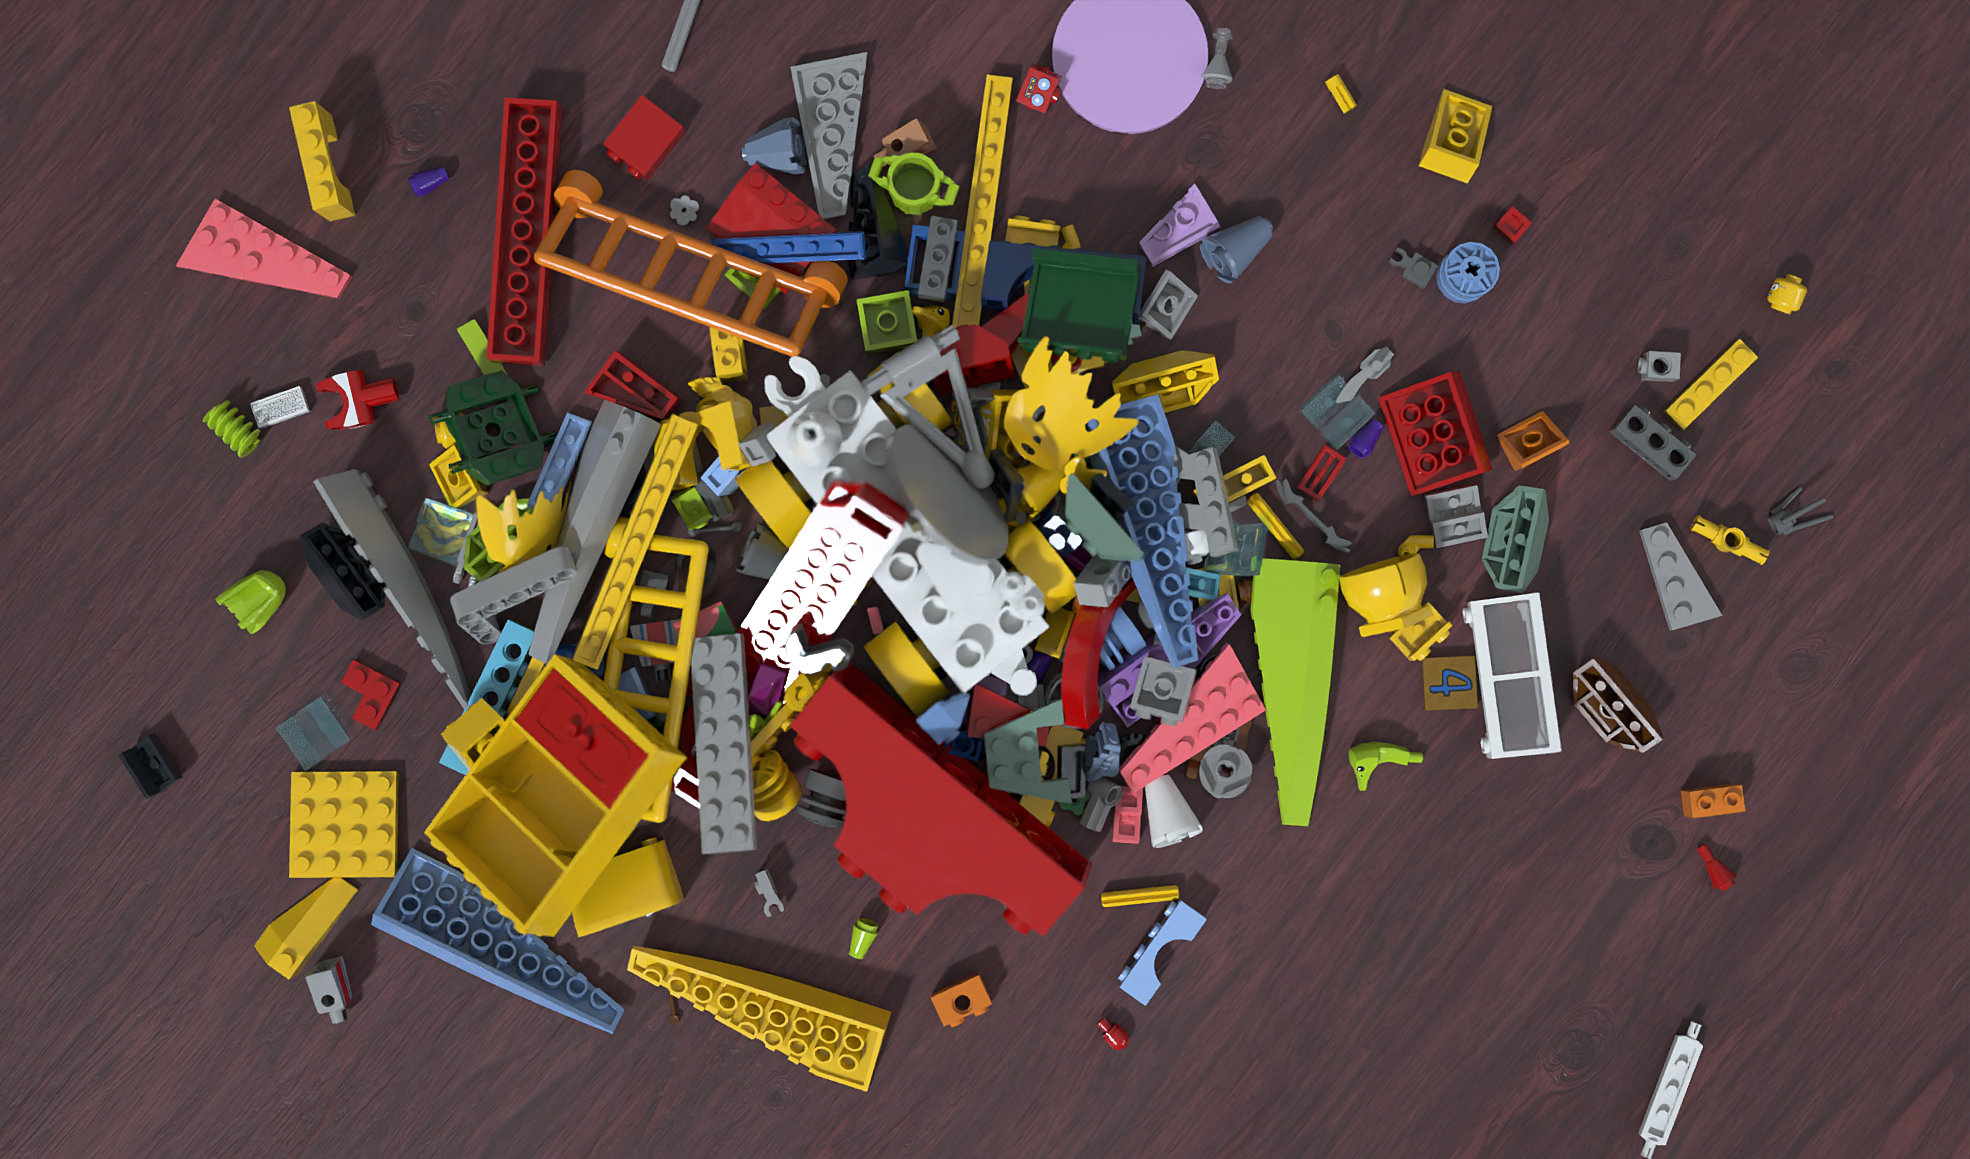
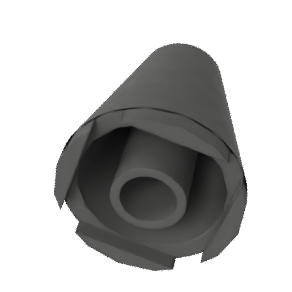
M757 524L756 531L752 530L741 551L740 557L744 559L741 564H736L735 571L771 580L790 549L768 529Z

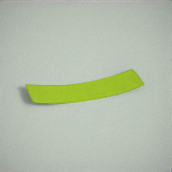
M473 319L457 328L458 333L484 375L501 370L506 373L501 363H493L486 359L488 340L476 320Z

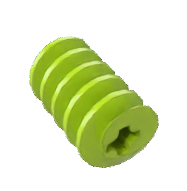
M227 400L213 407L205 415L202 422H208V428L211 430L215 429V434L223 437V442L230 444V448L233 451H238L240 458H244L258 447L260 440L257 437L261 431L256 429L251 432L252 422L243 425L242 423L246 416L241 415L236 418L235 415L238 409L235 407L228 411L227 409L231 402Z

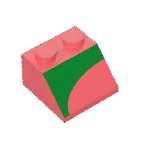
M721 601L699 611L695 638L737 634L739 631ZM681 620L673 623L678 636Z

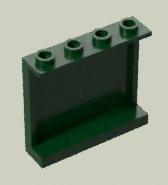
M1033 248L1032 259L1034 261V268L1022 337L1017 338L1018 343L1024 347L1025 351L1033 353L1041 340L1048 337L1047 350H1051L1052 355L1062 356L1067 351L1068 353L1076 354V357L1080 359L1090 360L1092 356L1102 357L1103 361L1118 363V359L1126 360L1141 273L1139 261Z

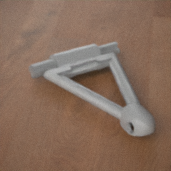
M951 325L931 338L926 335L881 364L882 369L861 382L869 395L891 382L894 387L880 396L960 466L961 471L972 486L986 488L994 481L995 474L982 450L957 350L955 348L942 357L939 353L960 339L957 330ZM947 369L969 449L966 453L902 398Z

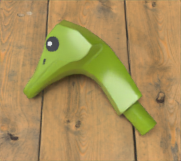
M1382 742L1361 743L1350 748L1348 751L1349 762L1355 772L1360 791L1367 789L1371 773L1380 763L1394 762L1407 766L1408 762L1422 763L1423 761L1422 752H1409L1406 747Z

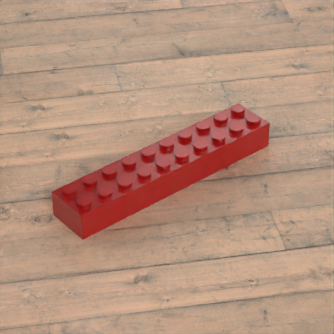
M504 97L486 359L493 363L545 366L551 269L536 263L534 254L555 219L556 202L554 200V193L557 189L562 107L555 100Z

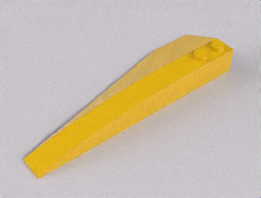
M633 946L628 971L655 986L662 985L671 991V995L680 998V996L693 1002V1007L702 1012L704 1009L716 1015V1020L750 1039L757 1038L766 1044L765 1047L772 1051H775V1049L788 1055V1060L798 1065L800 1062L809 1067L811 1073L867 1092L891 1011L752 969L684 954Z

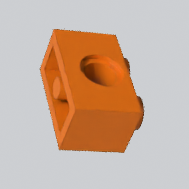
M1739 784L1680 790L1685 817L1699 818L1746 811L1742 785Z
M979 972L931 994V1000L943 1026L950 1024L951 1028L965 1022L964 1017L972 1013L975 1016H979L989 1011L988 1006L992 1005L991 997ZM958 996H967L970 999V1004L966 1008L958 1007L955 1003V999Z

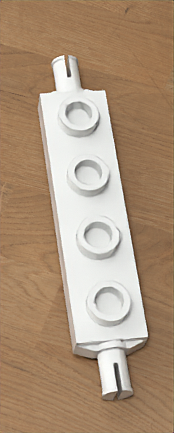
M1692 1021L1686 1036L1675 1035L1638 1132L1646 1140L1640 1155L1651 1159L1656 1144L1666 1145L1703 1048V1045L1696 1040L1702 1025Z

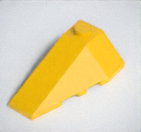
M342 877L330 879L270 923L254 947L270 967L290 980L298 976L359 889Z

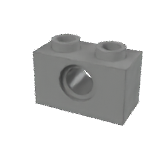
M1097 554L1094 555L1074 581L1079 605L1108 607L1130 578V567L1127 565V561L1101 559Z

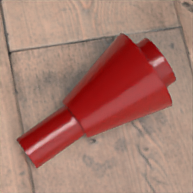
M1706 844L1697 849L1706 863L1705 865L1714 890L1720 888L1723 892L1736 884L1733 879L1737 875L1718 858H1715Z

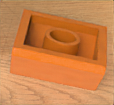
M1543 411L1497 434V438L1514 471L1524 468L1569 444V440Z

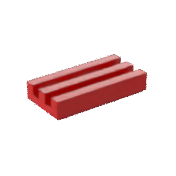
M1325 444L1296 489L1302 491L1318 503L1347 458ZM1328 452L1330 456L1318 472L1317 476L1315 477L1309 488H1306L1305 484L1307 483L1310 476L1312 475V473L1324 457L1325 453ZM1334 458H1337L1339 461L1317 494L1314 493L1313 490Z

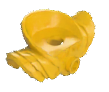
M700 377L688 383L699 396L704 398L697 404L696 412H699V408L702 406H716L720 404V400L734 397L736 401L747 402L752 430L757 427V422L752 415L751 402L732 391L729 386L722 385L719 378ZM707 427L702 430L704 435L718 450L713 433Z

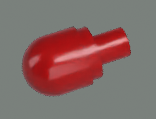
M1102 1017L1097 1022V1025L1104 1031L1102 1033L1104 1040L1113 1049L1122 1050L1128 1045L1129 1036L1119 1024L1115 1022L1110 1024L1105 1017Z

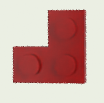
M352 660L341 681L342 684L364 695L352 719L373 730H378L402 683L357 660Z

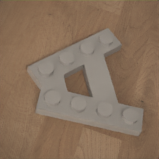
M1175 445L1176 454H1174L1175 466L1178 467L1177 485L1181 479L1194 480L1200 504H1179L1184 528L1206 532L1211 557H1218L1238 551L1239 548L1217 448L1211 447L1189 454Z

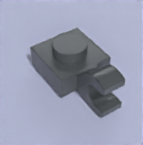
M643 570L639 586L667 590L670 576ZM643 603L640 615L653 618L655 604Z

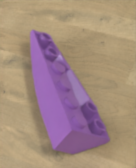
M1227 593L1191 612L1192 625L1195 626L1198 660L1182 666L1195 669L1241 616V613ZM1155 634L1145 640L1147 646L1132 656L1128 652L1123 655L1124 662L1122 664L1116 660L1113 663L1115 666L1114 670L1110 672L1105 668L1098 673L1097 684L1102 690V695L1126 727H1129L1141 718L1135 716L1136 711L1132 710L1130 705L1144 656L1170 663L1162 644L1154 645Z

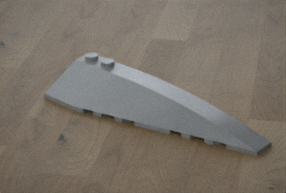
M604 400L582 447L557 547L564 546L570 549L578 573L573 579L545 591L528 654L545 664L550 661L558 648L661 426L660 423L640 413Z
M353 469L313 481L346 535L350 534L356 539L357 542L354 547L359 555L371 561L372 564L369 566L374 577L380 583H386L387 586L383 588L384 592L407 626H412L419 632L416 639L420 645L425 647L427 651L431 650L433 653L431 661L442 674L446 672L448 675L445 678V682L464 710L468 708L471 693L447 626L416 561L385 511V508H387L386 502L380 494L376 495L371 488L374 483L366 472L362 473V471Z

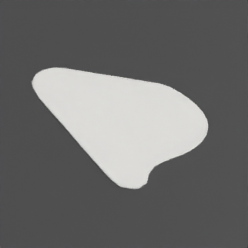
M930 542L920 544L916 551L919 562L951 612L960 613L963 611L966 601L979 595L988 587L991 573L987 565H975L962 561L951 555L952 550L944 545L939 546Z

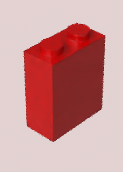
M641 95L603 144L608 150L606 154L616 163L622 160L629 166L626 170L637 179L642 176L648 181L686 131L682 125Z

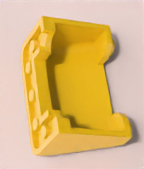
M654 837L642 841L643 847L615 856L610 860L572 912L578 937L668 908L684 900L665 839L657 841V838Z

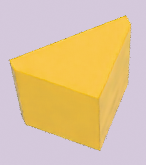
M454 444L429 464L452 511L476 500L479 495L484 496L489 493L485 484L468 475L466 470L455 474L450 472L452 469L449 470V463L461 460L457 444Z

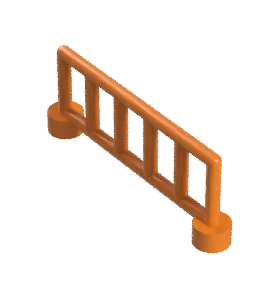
M581 170L568 171L554 193V200L560 211L534 254V260L539 265L791 357L800 354L821 308H830L837 305L848 283L845 271L831 261L812 262L804 278L599 204L598 202L603 194L600 183L592 175ZM574 217H592L611 224L589 265L554 253ZM626 230L660 242L639 284L604 271ZM676 248L710 261L689 302L654 289ZM725 266L759 278L739 320L704 308ZM774 284L800 293L807 300L790 338L754 326Z

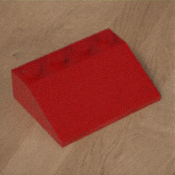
M756 163L738 182L706 227V230L716 238L836 233V229ZM814 261L764 264L802 277L809 265ZM774 284L785 295L790 292L789 289Z
M1460 371L1449 372L1379 397L1411 497L1493 470Z

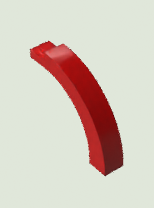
M1129 578L1108 607L1080 605L1066 645L1062 671V709L1066 726L1088 729L1101 715L1097 684L1101 649L1114 614L1125 599L1137 588L1133 578Z

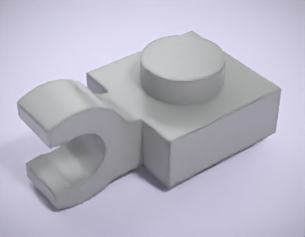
M768 869L757 872L755 874L757 879L754 880V884L759 895L764 894L765 899H767L764 905L766 916H772L770 911V905L772 904L778 905L781 912L784 911V903L778 897Z

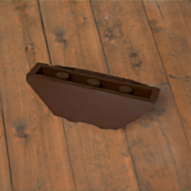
M1593 657L1573 672V704L1606 743L1644 753L1663 740L1664 737L1652 707L1616 666Z

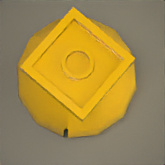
M1418 553L1382 560L1339 576L1341 591L1348 605L1366 619V623L1359 627L1362 637L1404 629L1433 615L1430 605L1421 606L1420 604L1427 586L1425 565Z

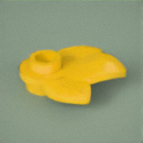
M1076 456L1065 465V476L1061 479L1060 489L1067 496L1068 476L1073 473L1083 486L1090 491L1092 477L1098 473H1102L1106 477L1107 471L1086 469V462L1083 456Z

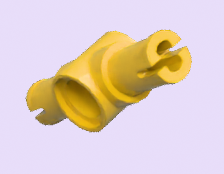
M1700 515L1695 517L1693 521L1695 524H1692L1690 530L1709 538L1710 542L1714 543L1717 549L1722 552H1732L1738 556L1743 555L1760 565H1763L1767 560L1765 556H1769L1770 550L1750 542V538L1746 537L1743 531L1738 528H1728L1722 524L1716 525ZM1728 533L1734 537L1732 547L1728 546L1725 541Z

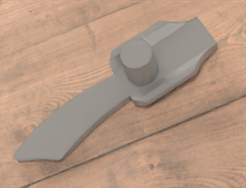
M1387 346L1374 350L1361 362V371L1344 386L1336 399V403L1352 401L1358 389L1368 378L1377 379L1390 367L1394 354Z

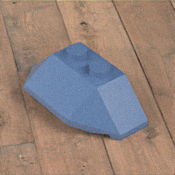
M967 691L955 695L949 700L947 698L943 699L922 715L917 722L938 744L943 741L948 744L960 734L957 728L962 724L971 695Z

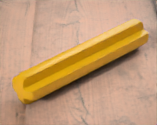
M1255 493L1247 499L1249 506L1292 559L1300 557L1304 553V549L1260 494Z
M1176 885L1104 892L1101 894L1103 907L1179 899V890Z

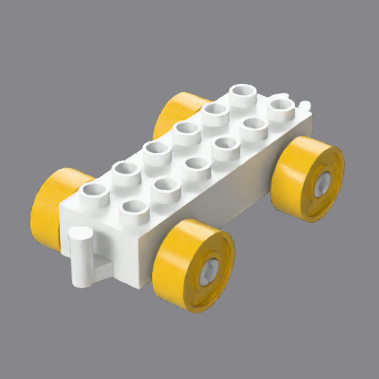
M797 356L791 357L789 364L793 371L800 374L805 380L806 387L800 396H786L781 389V383L775 376L769 375L765 378V392L770 402L789 417L768 433L766 439L790 470L783 475L771 460L748 467L734 477L741 490L788 549L792 547L813 514L805 502L813 498L818 505L835 479L867 481L902 504L888 475L885 462L888 452L885 450L888 438L897 429L905 425H913L883 398L875 403L851 370L826 389L815 366L808 360ZM882 365L868 374L867 378L882 369ZM890 382L877 392L881 395L894 387V385ZM926 384L921 385L902 397L941 432L952 424L951 418ZM813 411L826 413L835 419L842 434L840 452L828 463L818 466L806 465L795 458L789 449L788 443L789 429L795 419L804 413ZM815 429L806 431L807 438H815L817 434ZM1027 519L1008 534V545L1003 555L1009 561L1011 567L1005 571L998 560L988 564L987 566L991 573L988 587L979 595L966 601L963 611L953 613L946 606L917 557L916 551L920 544L935 542L927 534L922 536L920 531L913 533L907 523H905L871 575L920 638L912 643L896 622L891 624L864 645V648L878 668L918 717L922 716L937 702H940L950 694L948 688L935 672L941 665L963 693L989 673L1011 684L1010 687L1016 694L1027 695L1031 693L1036 686V677L1033 672L1028 671L1022 648L1049 628V626L1041 616L1032 621L1023 619L1001 595L999 582L1005 574L1010 572L1018 573L1021 576L1027 575L1044 594V608L1052 615L1077 596L1074 586L1076 578L1039 530Z

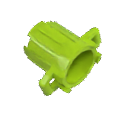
M911 152L901 156L875 157L868 175L878 185L889 190L895 207H898L905 214L922 215V213L932 210L934 205L953 206L959 190L958 185L945 176L944 172L938 170L932 159L921 153ZM883 164L891 165L887 178L884 176L883 179L879 178ZM941 183L949 185L944 200L940 199Z

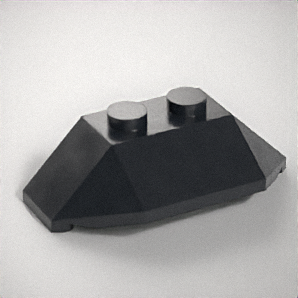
M322 522L299 536L309 568L341 610L363 621L385 607L386 593L383 588L387 585L385 582L380 583L374 577L369 566L372 564L371 561L359 555L354 547L357 542L355 538L350 534L346 535L342 529L330 527Z

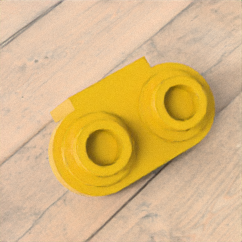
M823 668L815 674L801 673L785 689L787 693L785 694L784 701L789 709L800 712L805 708L828 680L829 674L826 669Z

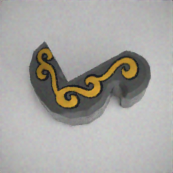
M967 388L982 450L984 451L988 440L980 407L987 405L994 400L992 392L986 388ZM954 396L950 406V418L952 424L958 430V436L954 437V443L966 453L969 449Z
M802 623L793 627L785 641L787 658L795 669L805 674L818 673L827 663L832 664V670H841L847 666L854 652L853 645L845 638L810 647Z

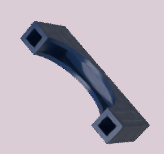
M1006 240L989 241L981 293L982 309L1004 311L1009 307L1017 290L1032 278L1034 261L1032 259L1033 248L1138 260L1141 265V273L1132 324L1139 325L1146 273V256H1140L1136 253L1126 255L1116 254L1112 251H1088L1084 248L1066 249L1057 245L1046 247L1036 246L1033 243L1016 244Z

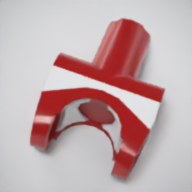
M363 370L338 374L316 384L318 393L338 392L343 399L341 412L334 416L333 419L325 421L326 430L350 429L376 422L372 407L400 400L399 389L394 378L367 384Z

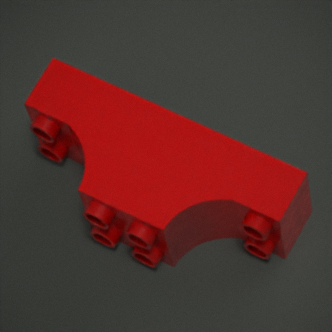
M849 661L845 668L836 671L828 678L790 725L799 733L794 739L795 745L813 760L819 761L823 755L834 762L842 778L846 792L847 812L843 829L839 838L834 843V846L841 851L837 857L838 863L849 874L858 879H862L866 873L883 886L878 892L880 898L886 905L898 913L903 914L909 908L918 915L929 904L946 896L979 894L998 899L1007 907L1002 914L1003 917L1018 932L1027 935L1034 929L1041 936H1044L1085 888L1093 863L1046 824L1042 823L1006 791L990 788L988 776L968 759L948 754L949 750H953L951 745L944 749L945 741L938 744L917 722L918 718Z

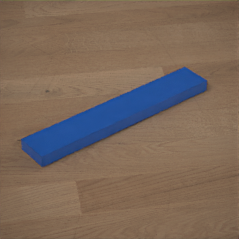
M864 231L711 239L714 246L761 263L858 260L866 258Z

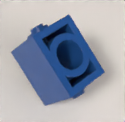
M961 724L957 728L960 734L947 744L945 742L944 749L951 745L953 750H949L948 754L978 762L985 756L984 738L968 737L965 734V724Z

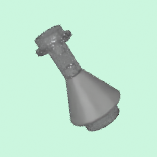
M1217 28L1215 33L1212 34V37L1217 39L1215 56L1202 74V78L1206 81V87L1226 89L1227 83L1233 80L1225 57L1227 40H1232L1233 36L1231 35V30Z

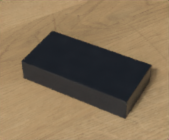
M1082 743L1058 745L1057 779L1069 778L1071 798L1085 797L1086 745Z

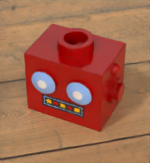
M1033 64L1029 68L1016 101L1026 105V108L1030 110L1035 109L1045 114L1051 103L1056 104L1061 89L1058 88L1062 76L1050 71V68L1046 66L1040 67Z

